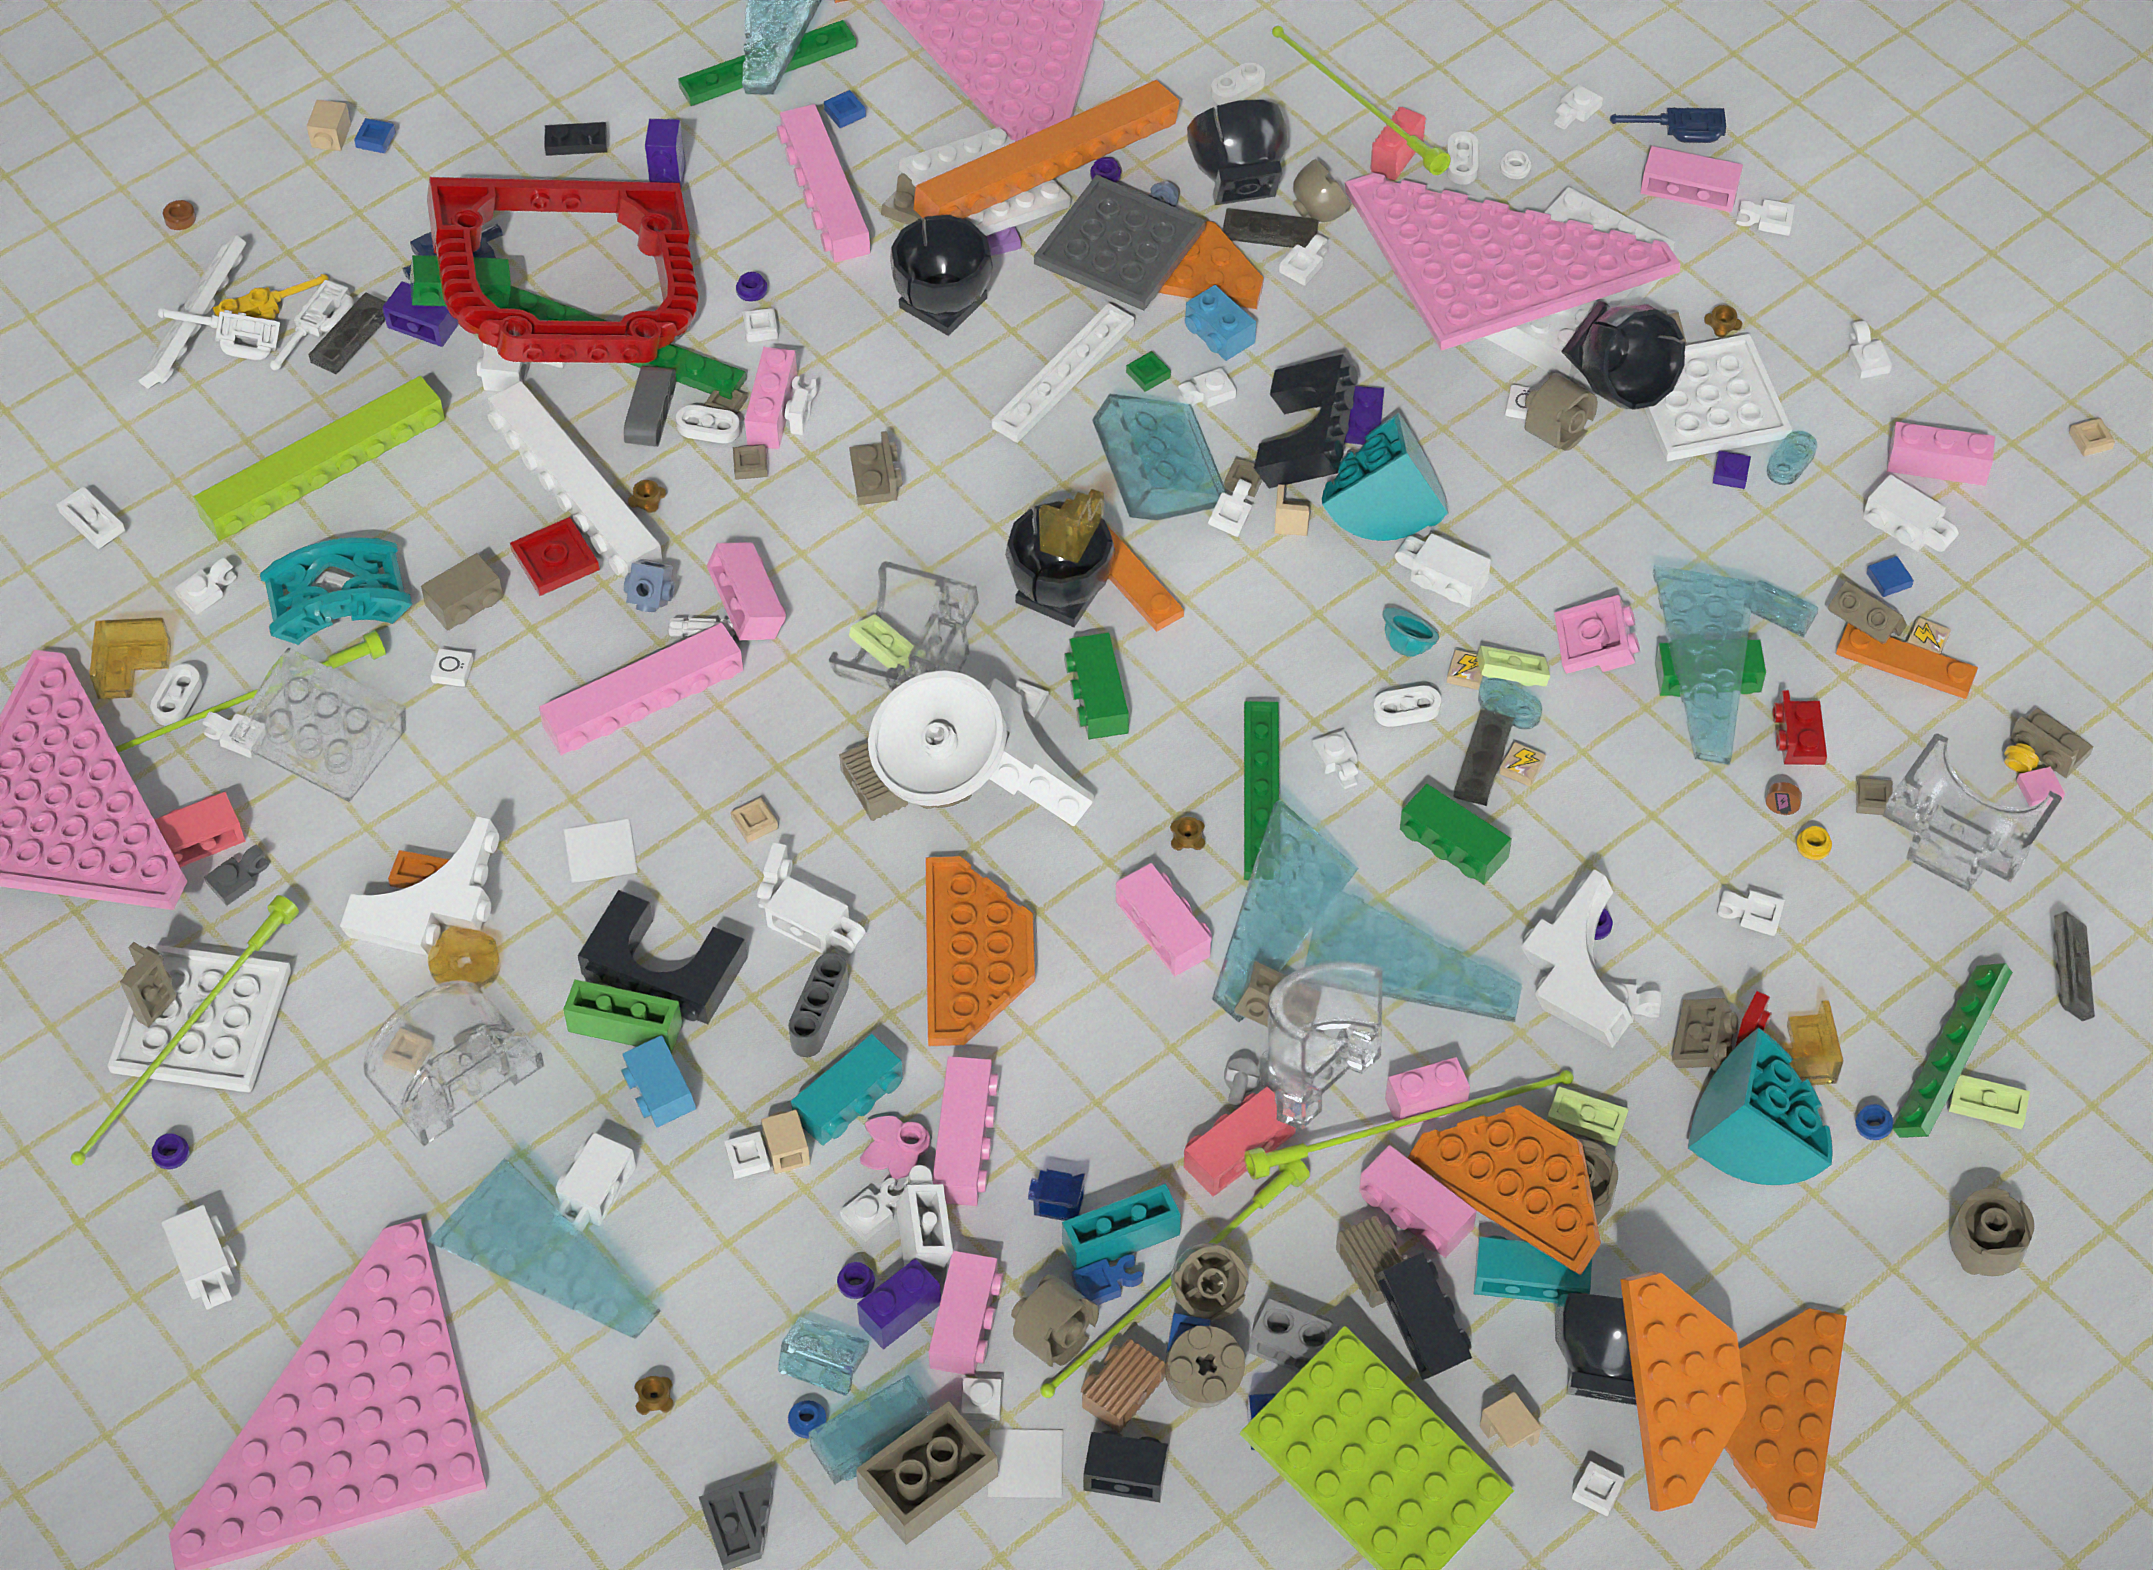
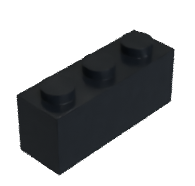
M1423 1252L1374 1275L1422 1380L1433 1377L1472 1358L1469 1351L1472 1348L1470 1339L1462 1328H1458L1453 1317L1455 1314L1454 1305L1446 1293L1442 1294L1436 1281L1439 1279L1436 1266L1431 1259H1426Z

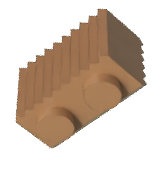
M1129 1338L1121 1348L1115 1345L1109 1351L1104 1360V1365L1106 1366L1098 1375L1095 1373L1089 1375L1081 1387V1393H1083L1082 1408L1118 1433L1122 1432L1123 1428L1126 1427L1127 1423L1131 1421L1132 1417L1136 1415L1137 1411L1140 1410L1141 1406L1145 1404L1146 1400L1149 1399L1150 1395L1154 1393L1155 1389L1158 1388L1165 1378L1164 1361L1158 1359L1157 1356L1152 1355L1150 1351H1146L1144 1347H1140L1138 1343H1134Z

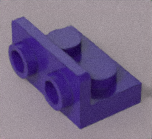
M1355 386L1353 408L1350 411L1348 421L1349 430L1345 436L1344 443L1364 445L1367 442L1364 437L1381 425L1384 388Z

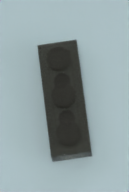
M1227 208L1222 231L1231 241L1294 248L1298 244L1306 248L1312 238L1318 234L1319 220Z
M365 292L308 354L310 363L337 375L386 321L383 312V306L386 301Z
M1481 709L1454 789L1453 798L1487 806L1513 728L1514 717Z
M2065 911L2054 916L2055 931L2053 937L2057 945L2058 961L2056 962V969L2060 980L2058 997L2063 1009L2083 1022L2095 1017L2087 926Z

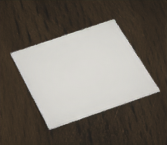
M629 819L564 829L571 884L638 873Z
M990 1429L989 1447L997 1455L998 1477L988 1484V1497L1062 1498L1063 1430Z

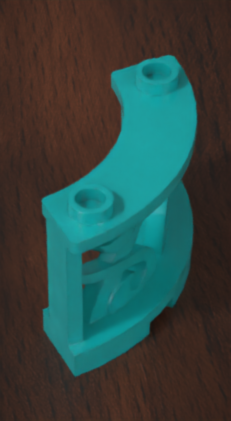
M340 538L302 547L273 561L271 565L260 573V579L266 585L273 622L269 625L271 636L300 645L314 633L332 626L334 619L351 616L352 621L375 620L393 624L412 605L411 596L405 593L396 557V552L398 551L397 544L380 538ZM329 567L340 568L355 576L346 581L339 591L329 593L322 587L311 586L316 578ZM383 567L385 574H377L379 568ZM381 585H387L388 589L383 588ZM283 589H287L290 593L284 596Z

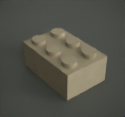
M948 1401L856 1469L858 1489L905 1545H907L997 1478V1455Z

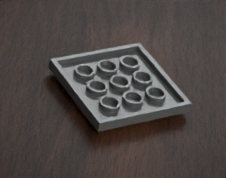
M1096 175L1035 253L1034 265L1145 311L1203 233L1206 220Z

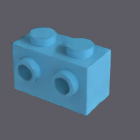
M1216 285L1186 302V327L1191 333L1197 334L1212 352L1219 354L1225 361L1255 343L1256 321Z
M662 1035L622 1054L627 1066L621 1069L623 1077L629 1089L637 1087L640 1096L635 1098L636 1103L644 1118L651 1116L656 1128L696 1110L692 1094Z

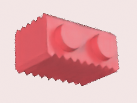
M1398 107L1391 120L1410 136L1415 135L1421 141H1424L1425 116L1404 107ZM1387 124L1383 131H1381V134L1378 135V138L1375 139V142L1372 143L1370 169L1371 172L1385 175L1386 178L1394 181L1399 177L1416 152L1407 145V141Z

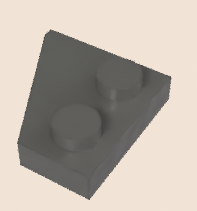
M770 1472L699 1496L700 1505L723 1570H730L759 1560L762 1557L773 1488Z

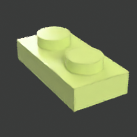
M876 614L852 625L850 628L849 637L895 675L920 661L922 652Z
M1480 646L1477 660L1481 675L1493 680L1506 679L1517 681L1526 686H1547L1550 673L1545 657Z
M1960 1074L1952 1090L1948 1112L2022 1129L2030 1091Z
M1558 1086L1547 1122L1558 1128L1617 1146L1629 1109Z

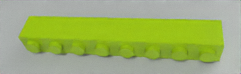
M418 376L194 495L193 498L199 517L218 541L234 535L243 528L266 518L269 514L288 504L294 503L297 499L308 493L322 488L334 479L350 473L353 469L379 457L399 444L407 442L425 430L435 427L438 423L445 420L441 399L421 376Z

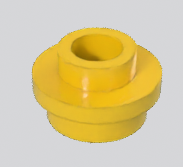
M2018 743L2015 746H2008L2004 752L2006 757L2005 765L2018 773L2030 772L2039 763L2035 750L2025 744Z
M1811 826L1798 835L1796 847L1798 852L1805 858L1820 860L1829 855L1832 848V840L1825 829Z

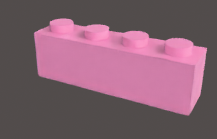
M948 1056L932 1179L933 1184H943L946 1204L977 1206L979 1192H986L987 1170H982L983 1160L990 1159L991 1138H986V1128H993L995 1106H990L989 1103L990 1096H997L999 1078L998 1074H992L991 1059Z

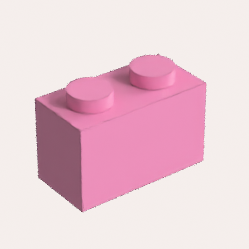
M1457 1057L1388 1077L1385 1100L1394 1120L1397 1121L1466 1102L1469 1098L1470 1086ZM1414 1123V1124H1411V1125H1407V1126H1404V1127H1400V1128H1398V1129H1402V1128H1405V1127H1408V1126H1412V1125H1415V1124H1418V1123Z

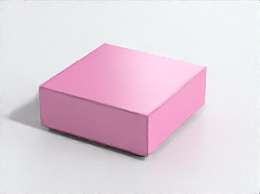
M2051 766L2018 775L2017 783L2030 808L2063 801L2065 793Z

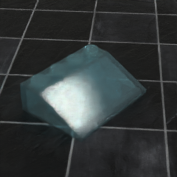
M1111 393L1108 395L1092 421L1129 517L1162 520L1215 508L1222 492L1227 494V491L1192 405Z

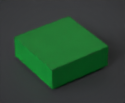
M1152 351L1126 365V373L1144 392L1171 378V370Z

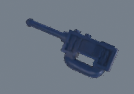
M1674 107L1667 108V112L1661 113V115L1613 114L1610 116L1612 124L1660 123V125H1667V135H1673L1674 138L1683 143H1713L1721 136H1725L1726 133L1724 108Z

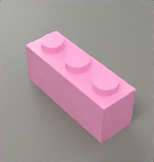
M1651 146L1640 194L1732 212L1743 164Z
M763 347L745 417L748 446L765 445V448H780L787 420L785 419L786 404L788 400H792V380L798 376L795 350Z
M1896 422L1889 446L1887 472L1986 486L1993 463L1995 436Z
M717 543L708 561L707 569L733 624L738 639H775L785 622L786 613L774 591V585L769 580L763 566V560L758 555L754 544Z
M1150 863L1116 882V903L1174 977L1210 957L1212 934L1205 923H1199L1196 920L1189 903L1184 897L1179 898L1173 891L1171 881L1165 873H1159L1154 865Z
M1390 1145L1361 1173L1359 1192L1363 1199L1372 1207L1382 1209L1390 1215L1391 1220L1399 1228L1408 1229L1419 1238L1425 1248L1432 1252L1437 1251L1444 1258L1474 1229L1477 1211Z
M953 1251L928 1351L930 1369L975 1376L977 1364H984L988 1348V1341L983 1340L986 1329L992 1330L996 1307H992L991 1304L993 1296H1000L1004 1277L1002 1273H998L997 1258Z

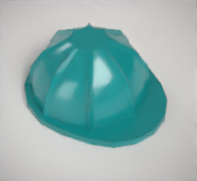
M1386 608L1383 610L1382 616L1386 623V639L1389 641L1392 649L1400 655L1415 657L1428 651L1438 642L1439 635L1435 629L1417 616L1398 608Z

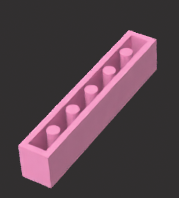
M812 104L780 112L781 125L777 126L778 138L781 144L786 143L785 152L789 165H795L794 175L798 187H804L803 198L807 208L812 207L813 209L811 214L816 230L821 229L822 231L820 237L824 251H830L834 263L870 254L869 231L816 105Z
M722 623L717 624L539 706L543 728L560 755L578 750L595 739L608 736L615 730L632 722H638L647 715L662 708H668L681 699L692 694L701 693L707 687L722 680L733 678L737 673L743 671L741 650Z

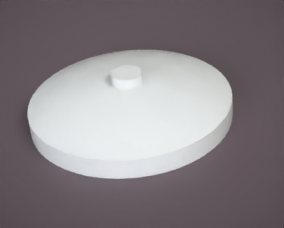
M934 671L921 674L894 689L878 708L872 720L868 737L870 761L884 785L901 799L924 806L950 804L978 790L987 782L998 767L1006 745L1005 717L991 692L976 679L953 671Z

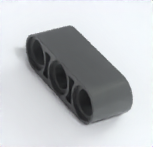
M641 366L624 424L625 443L653 447L659 446L675 391V369Z
M826 953L816 960L789 1020L791 1048L800 1057H812L820 1052L849 986L846 960L837 953ZM831 974L837 975L835 977H826ZM818 1003L824 1004L823 1006H813ZM802 1033H812L808 1036H801Z

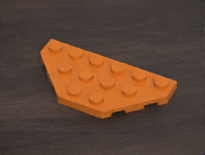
M1206 221L1205 230L1158 293L1194 298L1216 285L1238 306L1257 309L1264 278L1215 222Z
M961 856L926 857L928 1046L965 1045L1035 982L1033 913L1023 905L1020 907L1007 897V892L988 877L983 878L971 869V864Z
M1520 1105L1505 1108V1112L1489 1117L1482 1115L1459 1122L1457 1126L1442 1131L1435 1129L1422 1133L1407 1157L1476 1211L1579 1275L1583 1273L1601 1244L1582 1143Z
M1651 1271L1623 1278L1620 1281L1650 1509L1661 1512L1693 1502L1747 1408L1737 1333L1663 1273Z
M1809 1308L1739 1349L1747 1410L1724 1449L1734 1460L1733 1465L1751 1489L1755 1488L1766 1502L1767 1510L1776 1521L1812 1529L1816 1528L1847 1316Z

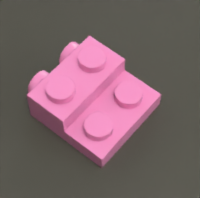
M1620 595L1554 612L1562 666L1566 674L1597 665L1600 666L1602 672L1635 663L1634 654L1640 652V646L1635 632L1630 633L1629 628L1635 625V618L1631 606L1625 607Z

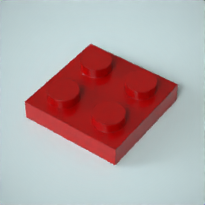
M570 517L510 542L512 553L539 596L600 570L598 560Z

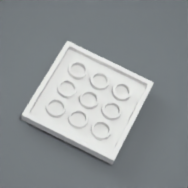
M997 127L902 158L899 161L898 169L912 179V184L916 187V185L1009 145L1015 142V140H1011L1005 131ZM1051 180L1015 195L1002 203L986 208L977 214L970 215L964 218V220L972 222L987 236L1069 208L1071 197L1054 180Z
M1750 334L1685 346V366L1674 390L1655 406L1644 408L1666 461L1791 438L1792 427Z
M150 944V947L156 949L164 958L162 963L165 970L172 977L171 984L177 997L149 1028L137 1021L129 1003L107 1065L110 1073L141 1077L240 956ZM248 958L149 1079L251 1093L291 972L289 963Z

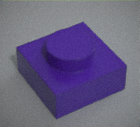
M1718 451L1712 484L1745 489L1751 456Z

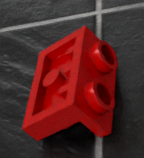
M1782 690L1779 702H1774L1773 722L1779 723L1780 730H1777L1776 748L1777 751H1782L1784 765H1825L1827 750L1820 701H1790L1789 690Z

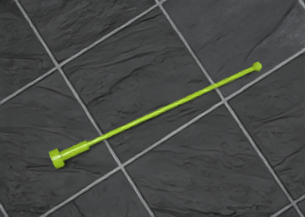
M1275 26L1272 29L1274 37L1283 39L1407 141V145L1423 158V166L1430 173L1440 175L1448 169L1451 158L1440 147L1431 149L1417 136H1410L1287 36L1281 26Z
M371 631L363 635L364 642L328 656V660L125 742L115 748L118 753L203 719L209 712H220L330 666L334 669L369 654L375 660L386 655L384 646L377 631Z
M276 895L267 906L270 915L248 940L247 944L249 946L81 1150L72 1153L70 1158L72 1164L80 1166L85 1162V1155L253 951H259L281 923L289 925L299 914V909L291 900L282 895Z
M1564 1070L1556 1077L1308 1146L1301 1143L1265 1153L1262 1147L1245 1151L1246 1168L1253 1180L1269 1176L1270 1167L1306 1158L1310 1152L1554 1084L1563 1083L1568 1085L1572 1083L1574 1076L1571 1071Z
M1300 1159L1279 1165L1281 1173L1253 1197V1203L1208 1243H1220L1255 1210L1266 1207L1290 1184L1295 1187L1303 1184L1310 1177V1172L1306 1165ZM1171 1276L1051 1383H1044L1040 1388L1041 1395L1045 1398H1051L1055 1394V1389L1171 1286Z

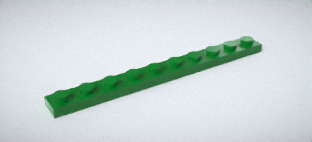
M511 286L508 308H500L524 310L533 314L540 321H607ZM672 344L658 349L657 357L649 363H627L638 368L644 365L675 369L676 382L708 394L717 390L720 396L730 400L733 398V391H739L746 381L745 371Z

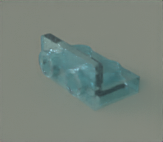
M1761 580L1756 584L1750 581L1744 591V610L1803 638L1818 614L1817 606Z
M799 1317L782 1341L778 1371L847 1396L851 1390L853 1374L868 1353L869 1341Z

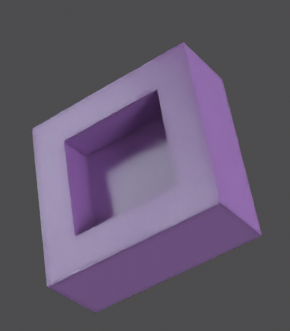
M1015 226L987 235L991 256L1021 249V240Z

